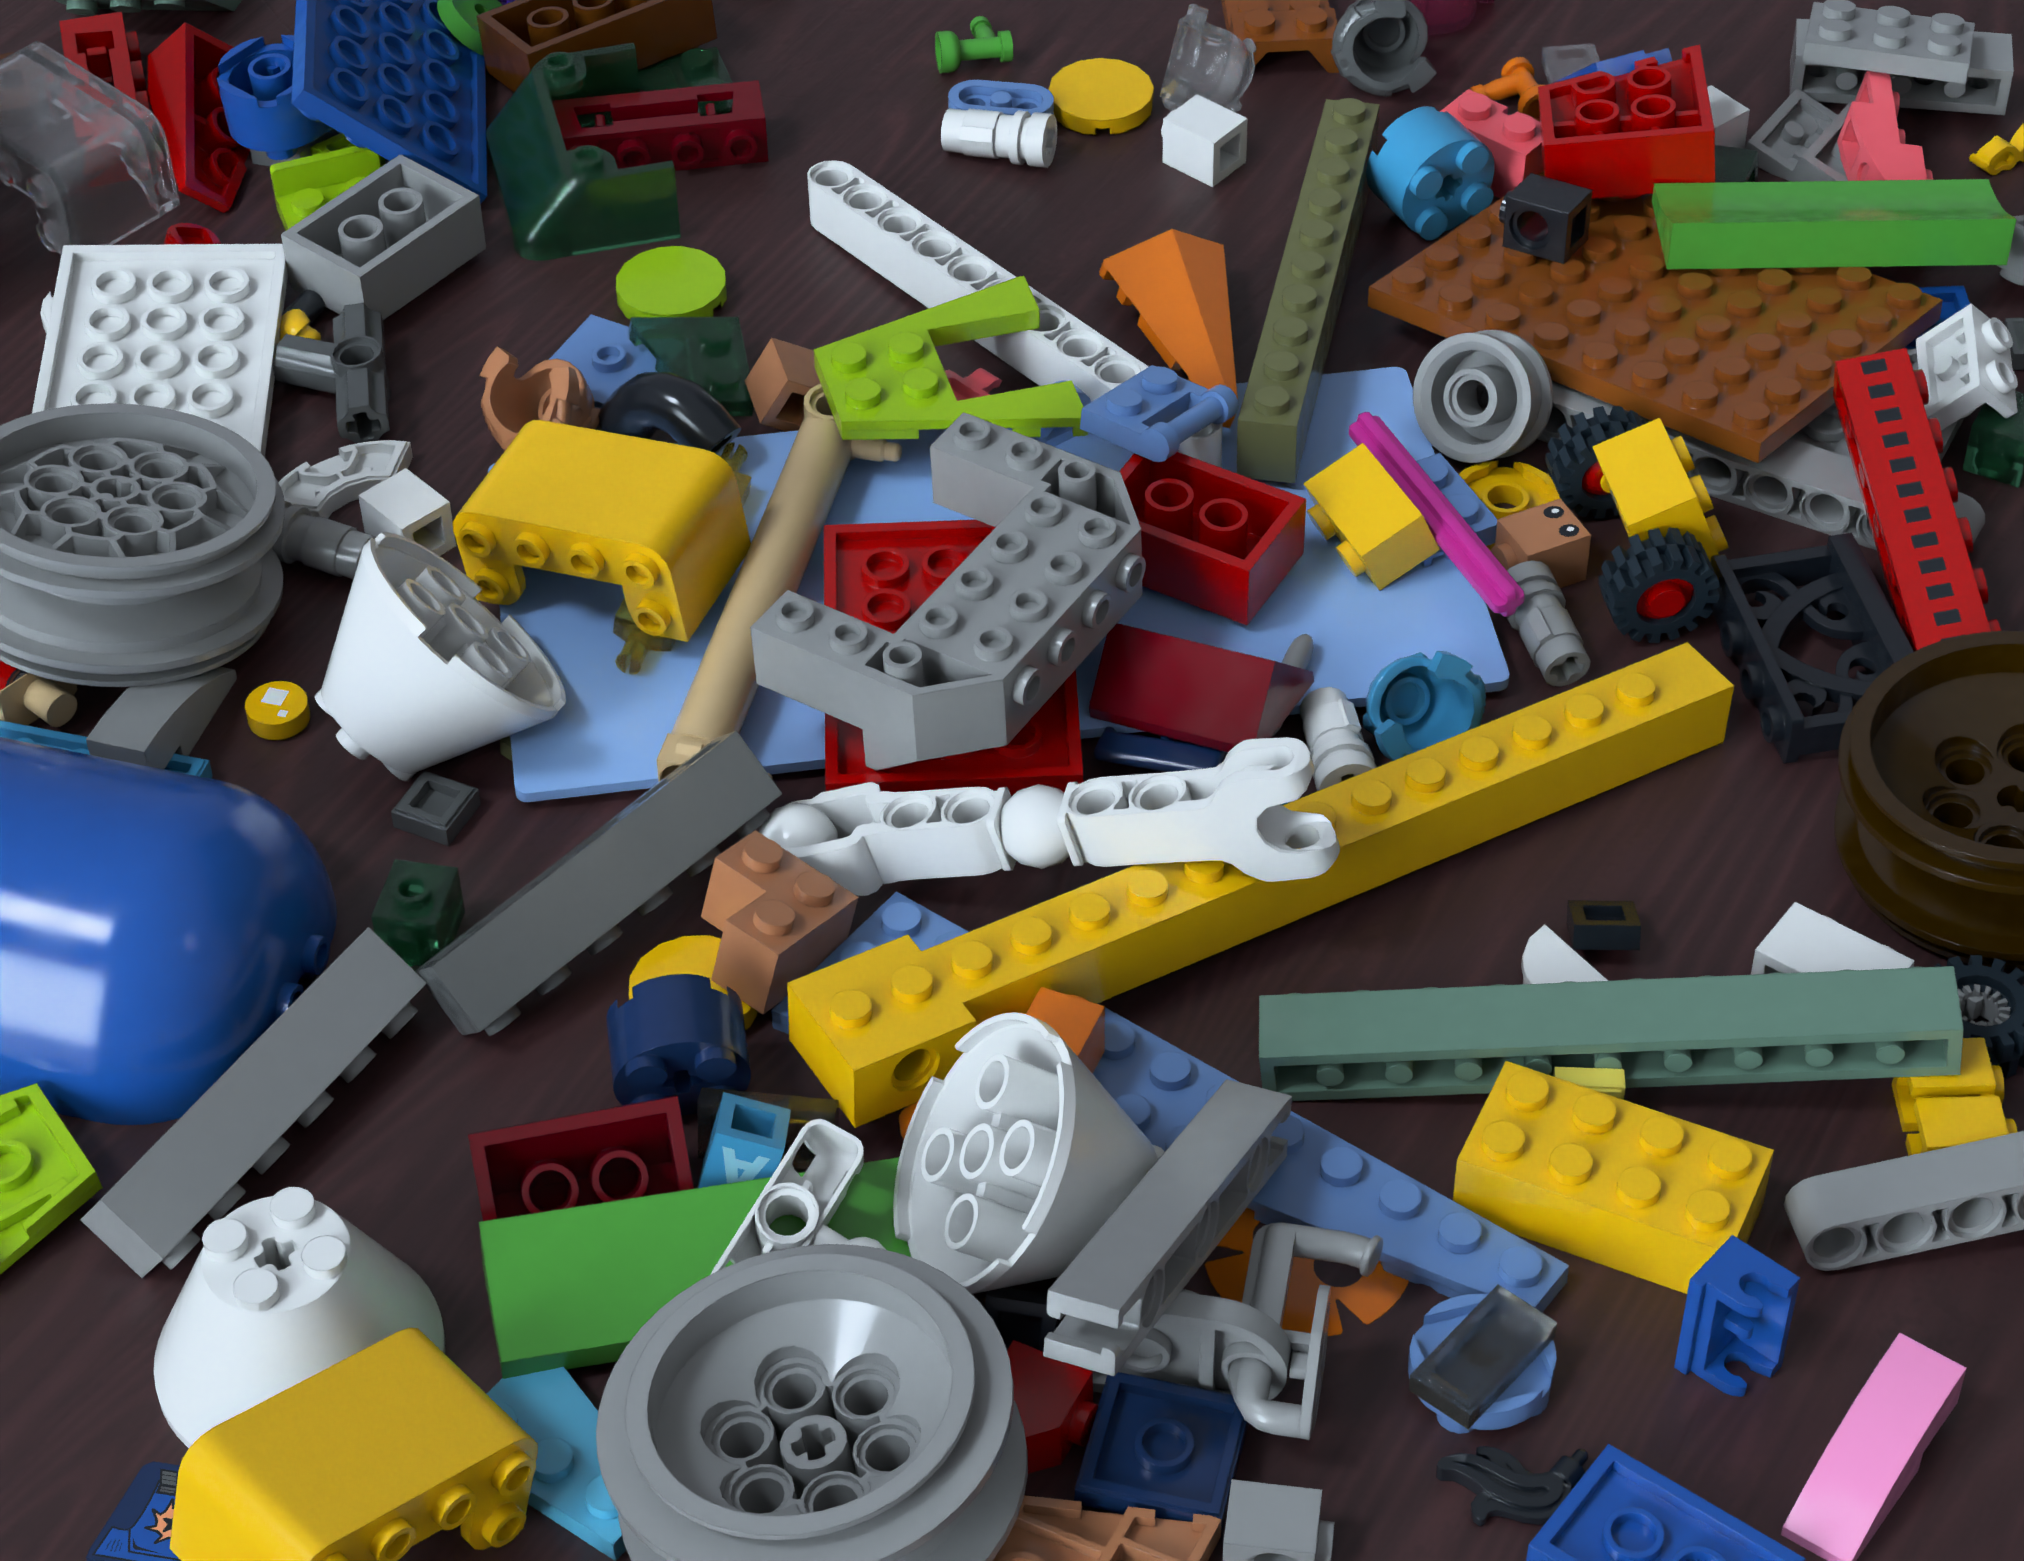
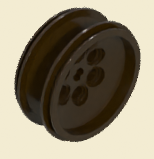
M2024 631L1981 632L1942 640L1906 655L1882 672L1858 700L1848 715L1839 744L1838 770L1842 788L1835 808L1834 837L1843 868L1860 897L1884 923L1900 935L1937 954L1949 958L1959 956L1962 962L1969 963L1970 955H1982L1983 966L1992 967L1994 958L2006 962L2004 969L2014 970L2017 967L2020 970H2024Z

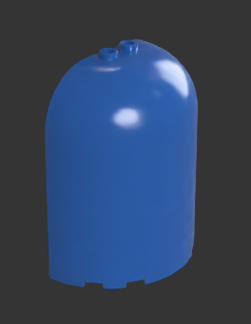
M0 737V1095L37 1083L57 1114L113 1125H147L179 1119L304 992L303 986L297 984L299 979L312 980L314 975H321L325 970L330 954V944L336 928L337 908L330 878L323 861L306 833L287 813L259 794L239 785Z

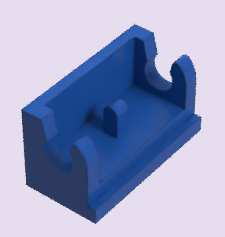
M1732 1235L1689 1281L1674 1368L1685 1375L1691 1371L1723 1393L1738 1397L1745 1396L1747 1383L1740 1376L1733 1375L1726 1370L1724 1365L1728 1362H1743L1751 1371L1771 1378L1782 1367L1800 1277Z

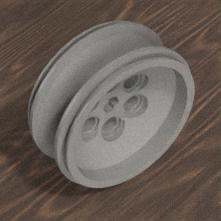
M116 403L73 405L32 413L0 425V661L27 673L60 682L100 687H131L162 684L200 675L216 669L246 652L265 632L280 605L283 594V571L279 558L272 547L280 536L284 525L285 500L283 491L274 476L269 462L250 442L224 426L192 414L154 406Z

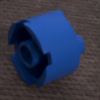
M281 35L282 43L265 45L263 37L250 39L229 50L220 59L218 64V89L232 138L246 148L266 152V155L273 160L289 159L297 153L298 147L313 142L324 133L333 130V128L321 121L317 122L307 118L297 107L291 104L294 35Z

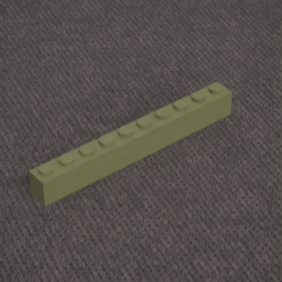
M1354 98L1326 99L1238 417L1237 474L1245 477L1286 483L1296 482L1370 189L1366 179V167L1372 150L1376 154L1378 152L1380 104L1363 103Z

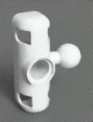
M815 1119L808 1122L799 1132L711 1274L723 1269L729 1260L735 1264L772 1251L799 1246L845 1244L886 1250L878 1240L868 1237H855L849 1240L827 1226L846 1196L852 1179L856 1174L860 1173L863 1167L864 1151L861 1141L856 1136L826 1120ZM804 1143L816 1156L803 1177H801L795 1171L792 1164L797 1151ZM783 1215H794L806 1222V1226L800 1232L791 1236L776 1234L769 1228L776 1218Z

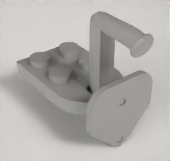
M1283 1222L1270 1223L1261 1227L1253 1238L1242 1303L1221 1297L1200 1295L1183 1289L1118 1372L1231 1394L1243 1418L1257 1430L1273 1435L1310 1440L1316 1423L1325 1366L1331 1286L1319 1285L1311 1333L1282 1329L1294 1257L1346 1264L1359 1268L1360 1274L1368 1277L1372 1274L1380 1259L1383 1249V1238L1378 1235L1368 1238L1346 1231ZM1290 1362L1289 1378L1305 1380L1302 1405L1272 1401L1286 1384ZM1093 1371V1392L1102 1393L1107 1374Z

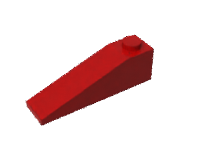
M185 22L148 55V99L179 192L225 213L231 208L247 170L245 162L250 152L249 148L240 145L232 138L218 89V64L220 59L234 47Z

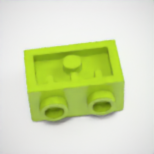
M352 146L271 165L270 174L276 207L285 231L381 167L379 155L368 148Z

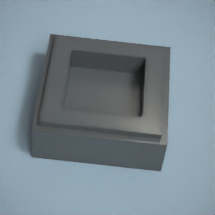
M423 771L391 811L394 828L449 846L481 805L479 789Z

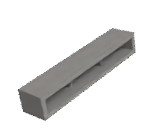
M368 927L80 1220L141 1278L161 1261L170 1270L173 1269L201 1240L192 1231V1228L206 1214H209L214 1220L220 1219L246 1192L237 1181L251 1167L262 1175L291 1145L281 1135L295 1121L304 1128H307L334 1100L325 1089L338 1076L349 1083L377 1055L368 1044L381 1031L391 1039L418 1012V1009L409 1001L426 985V982Z

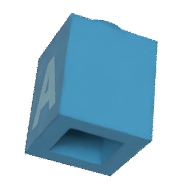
M723 1092L705 1151L698 1188L772 1177L784 1153L791 1109Z

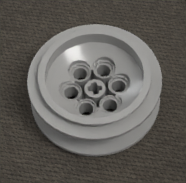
M845 1244L793 1247L745 1259L701 1279L659 1309L636 1333L624 1349L610 1374L598 1410L596 1427L597 1457L604 1484L613 1505L618 1511L623 1542L631 1561H993L1006 1542L1017 1520L1024 1499L1028 1477V1450L1025 1431L1014 1400V1383L1010 1359L1003 1338L993 1319L981 1303L964 1286L944 1272L920 1260L880 1248Z

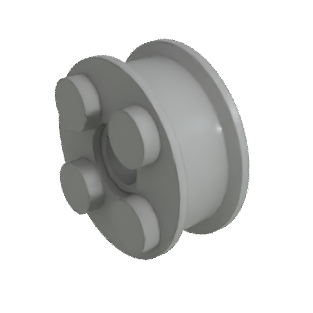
M1503 330L1462 333L1444 339L1433 347L1421 362L1413 386L1415 416L1427 440L1444 455L1454 460L1468 463L1505 458L1528 448L1537 440L1547 425L1553 404L1552 380L1541 355L1525 339ZM1480 382L1486 387L1489 395L1488 405L1485 410L1477 403L1476 388Z

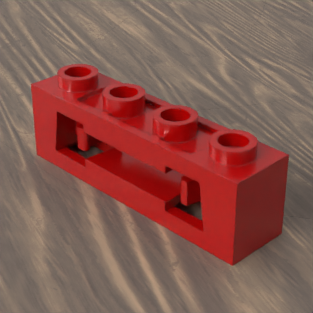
M122 12L59 21L76 142L86 186L150 176L147 154L157 153V146L137 32H126ZM90 76L93 78L94 85L113 83L114 81L120 117H117L115 109L97 112Z

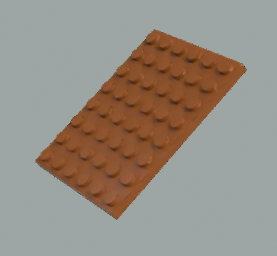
M1544 171L1538 175L1544 176ZM1643 194L1633 199H1622L1619 197L1592 199L1588 240L1564 264L1502 246L1504 224L1499 220V211L1503 196L1370 285L1368 290V307L1445 338L1483 330H1503L1516 334L1529 342L1538 351L1547 365L1552 381L1614 406L1623 407L1624 410H1632L1639 416L1651 421L1660 418L1666 427L1756 463L1761 462L1835 403L1833 397L1835 361L1906 347L1940 320L1943 302L1940 298L1923 293L1915 285L1896 283L1872 274L1865 267L1666 269L1652 206V194Z

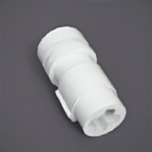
M949 108L944 114L941 127V145L943 150L947 152L992 159L1000 157L1009 158L1012 164L1023 165L1027 162L1029 166L1048 168L1053 161L1056 150L1057 121L1053 114L1034 112L1030 115L1028 111L1018 110L1014 115H1007L999 111L971 108L968 110Z
M1325 687L1316 689L1304 697L1300 704V715L1303 722L1302 730L1314 763L1312 776L1315 780L1317 791L1377 768L1372 751L1368 744L1364 742L1354 704L1348 701L1344 692L1337 688Z

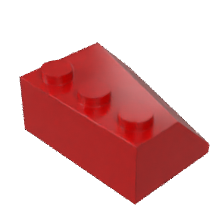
M1700 44L1682 49V59L1658 65V61L1653 56L1635 61V70L1626 74L1612 76L1609 73L1597 71L1538 87L1544 177L1593 190L1592 199L1607 197L1633 199L1643 194H1653L1654 183H1715V130Z

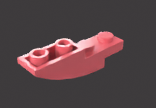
M1866 71L1856 99L1850 105L1837 139L1841 162L1848 181L1933 180L1932 171L1925 168L1922 146L1905 144L1904 129H1898L1897 116L1900 96L1898 92L1892 90L1890 74Z

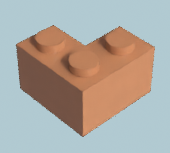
M756 830L716 856L701 914V918L723 932L711 980L727 990V986L739 995L743 1002L761 1014H765L788 995L787 982L810 974L848 938L859 897L788 852L775 841L768 839Z

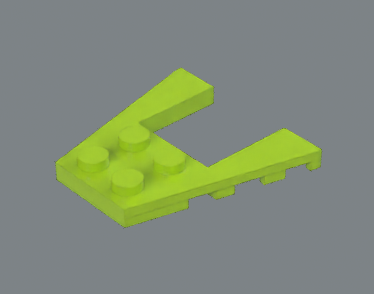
M1025 276L1010 279L814 349L815 370L842 440L919 439V430L947 429L963 412L1004 428H1012V431L1027 437H1041V428L1072 427L1073 436L1088 435V432L1080 429L1081 411L1084 406L1072 380L957 401L936 352V346L1040 328V309Z
M37 1083L0 1095L1 1275L103 1188L96 1171Z

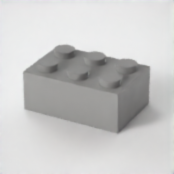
M398 155L281 234L289 283L292 289L300 293L305 290L315 291L322 297L325 307L338 314L343 312L344 305L365 303L369 309L381 312L383 320L486 249L479 195L403 155Z

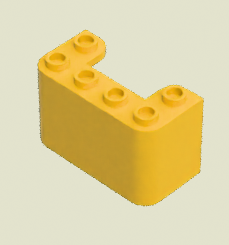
M532 420L522 427L453 521V532L466 576L482 588L475 597L478 601L498 605H511L517 602L526 588V579L522 566L613 583L622 586L627 609L640 630L652 636L685 642L690 640L745 558L751 545L735 474L729 464L714 452L701 448L544 420Z
M409 1327L384 1338L220 1423L201 1435L190 1446L182 1458L179 1467L169 1549L181 1561H398L415 1544L442 1529L452 1530L459 1525L461 1536L475 1550H484L491 1546L495 1548L502 1547L519 1534L526 1522V1511L533 1475L536 1471L538 1443L418 1328Z

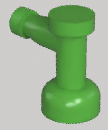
M984 16L975 17L970 23V30L975 39L959 40L958 36L952 31H937L935 33V54L939 73L955 72L960 67L961 61L999 58L1001 63L1012 62L1013 42L1010 31H998L996 37L989 20Z

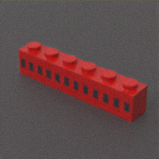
M1907 348L1835 361L1833 397L1894 612L1913 651L1915 652L1925 646L1962 635L2001 631L1997 619L1988 620L1983 605L1988 604L1986 578L1981 567L1972 569L1968 556V553L1973 552L1971 528L1967 517L1957 518L1953 503L1958 502L1957 482L1952 467L1942 468L1938 454L1943 453L1942 432L1937 418H1927L1924 405L1929 403V394L1923 370H1913Z

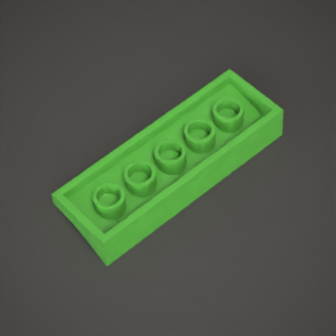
M1989 179L1654 183L1652 206L1666 269L2007 265L2017 220L2002 208L1993 192Z
M899 1157L865 1162L860 1173L856 1174L852 1179L846 1196L827 1226L849 1240L855 1237H868L878 1240L888 1251L911 1257L908 1243L897 1239L894 1230L893 1199ZM800 1172V1173H798V1174H799L801 1177H803V1175L805 1174V1172ZM771 1177L479 1222L483 1271L502 1378L506 1379L564 1367L567 1370L618 1361L636 1333L659 1309L682 1291L711 1275L712 1270ZM783 1215L776 1218L769 1228L776 1234L791 1236L800 1232L806 1226V1222L794 1215ZM729 1260L725 1267L733 1265V1263Z

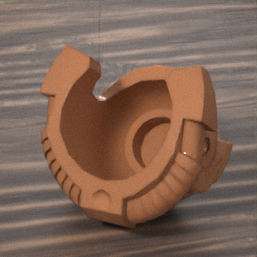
M496 347L490 354L480 373L481 377L486 378L481 408L488 430H490L492 436L504 451L522 427L532 420H544L596 429L599 424L600 408L594 407L595 401L590 387L582 372L573 364L558 358L544 360L536 364L522 377L516 379L514 374L519 365L518 359L500 347Z

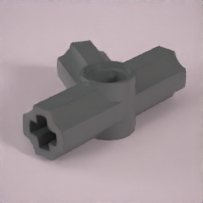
M365 303L344 305L343 312L333 319L334 343L286 334L277 344L276 357L273 363L276 381L336 394L337 427L341 438H347L355 444L378 441L384 433L390 431L388 401L391 397V389L386 370L384 323L381 312L369 309Z

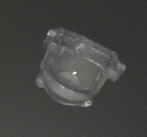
M1190 4L1187 15L1178 21L1159 96H1162L1164 107L1170 111L1177 109L1198 94L1236 113L1242 108L1239 99L1252 82L1255 70L1253 53L1256 52V45L1251 38H1246L1242 41L1234 33L1207 23L1209 9L1197 4Z

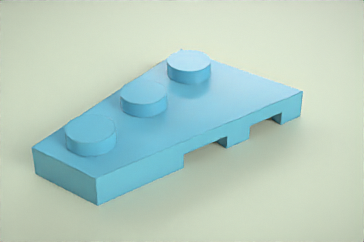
M564 1367L506 1379L502 1378L487 1395L538 1443L536 1471L533 1475L528 1504L616 1561L626 1551V1547L622 1538L618 1511L613 1505L604 1484L597 1457L596 1427L598 1410Z

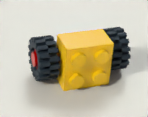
M1603 406L1593 408L1594 417L1586 419L1584 413L1581 412L1573 416L1577 424L1573 428L1564 423L1557 429L1561 439L1551 437L1548 443L1551 453H1546L1545 461L1559 497L1570 510L1574 508L1577 515L1585 518L1591 510L1594 518L1600 519L1605 518L1606 509L1611 508L1614 516L1620 515L1629 536L1628 540L1631 547L1625 550L1618 545L1611 552L1615 562L1605 560L1601 567L1604 575L1599 576L1598 584L1607 608L1618 630L1623 635L1629 633L1631 640L1640 642L1646 634L1649 643H1659L1661 633L1666 632L1670 640L1679 638L1680 635L1677 629L1686 626L1691 632L1699 626L1695 618L1696 616L1707 619L1713 612L1709 603H1718L1720 595L1717 588H1720V584L1711 565V557L1719 555L1718 552L1729 548L1716 516L1712 515L1705 518L1703 514L1714 509L1700 475L1688 478L1686 473L1694 470L1695 466L1682 436L1670 440L1660 418L1645 423L1636 412L1630 410L1626 414L1623 407L1613 406L1610 415H1607Z

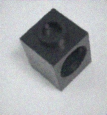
M1530 173L1513 191H1508L1502 200L1499 211V220L1504 224L1502 246L1564 264L1588 240L1593 190Z

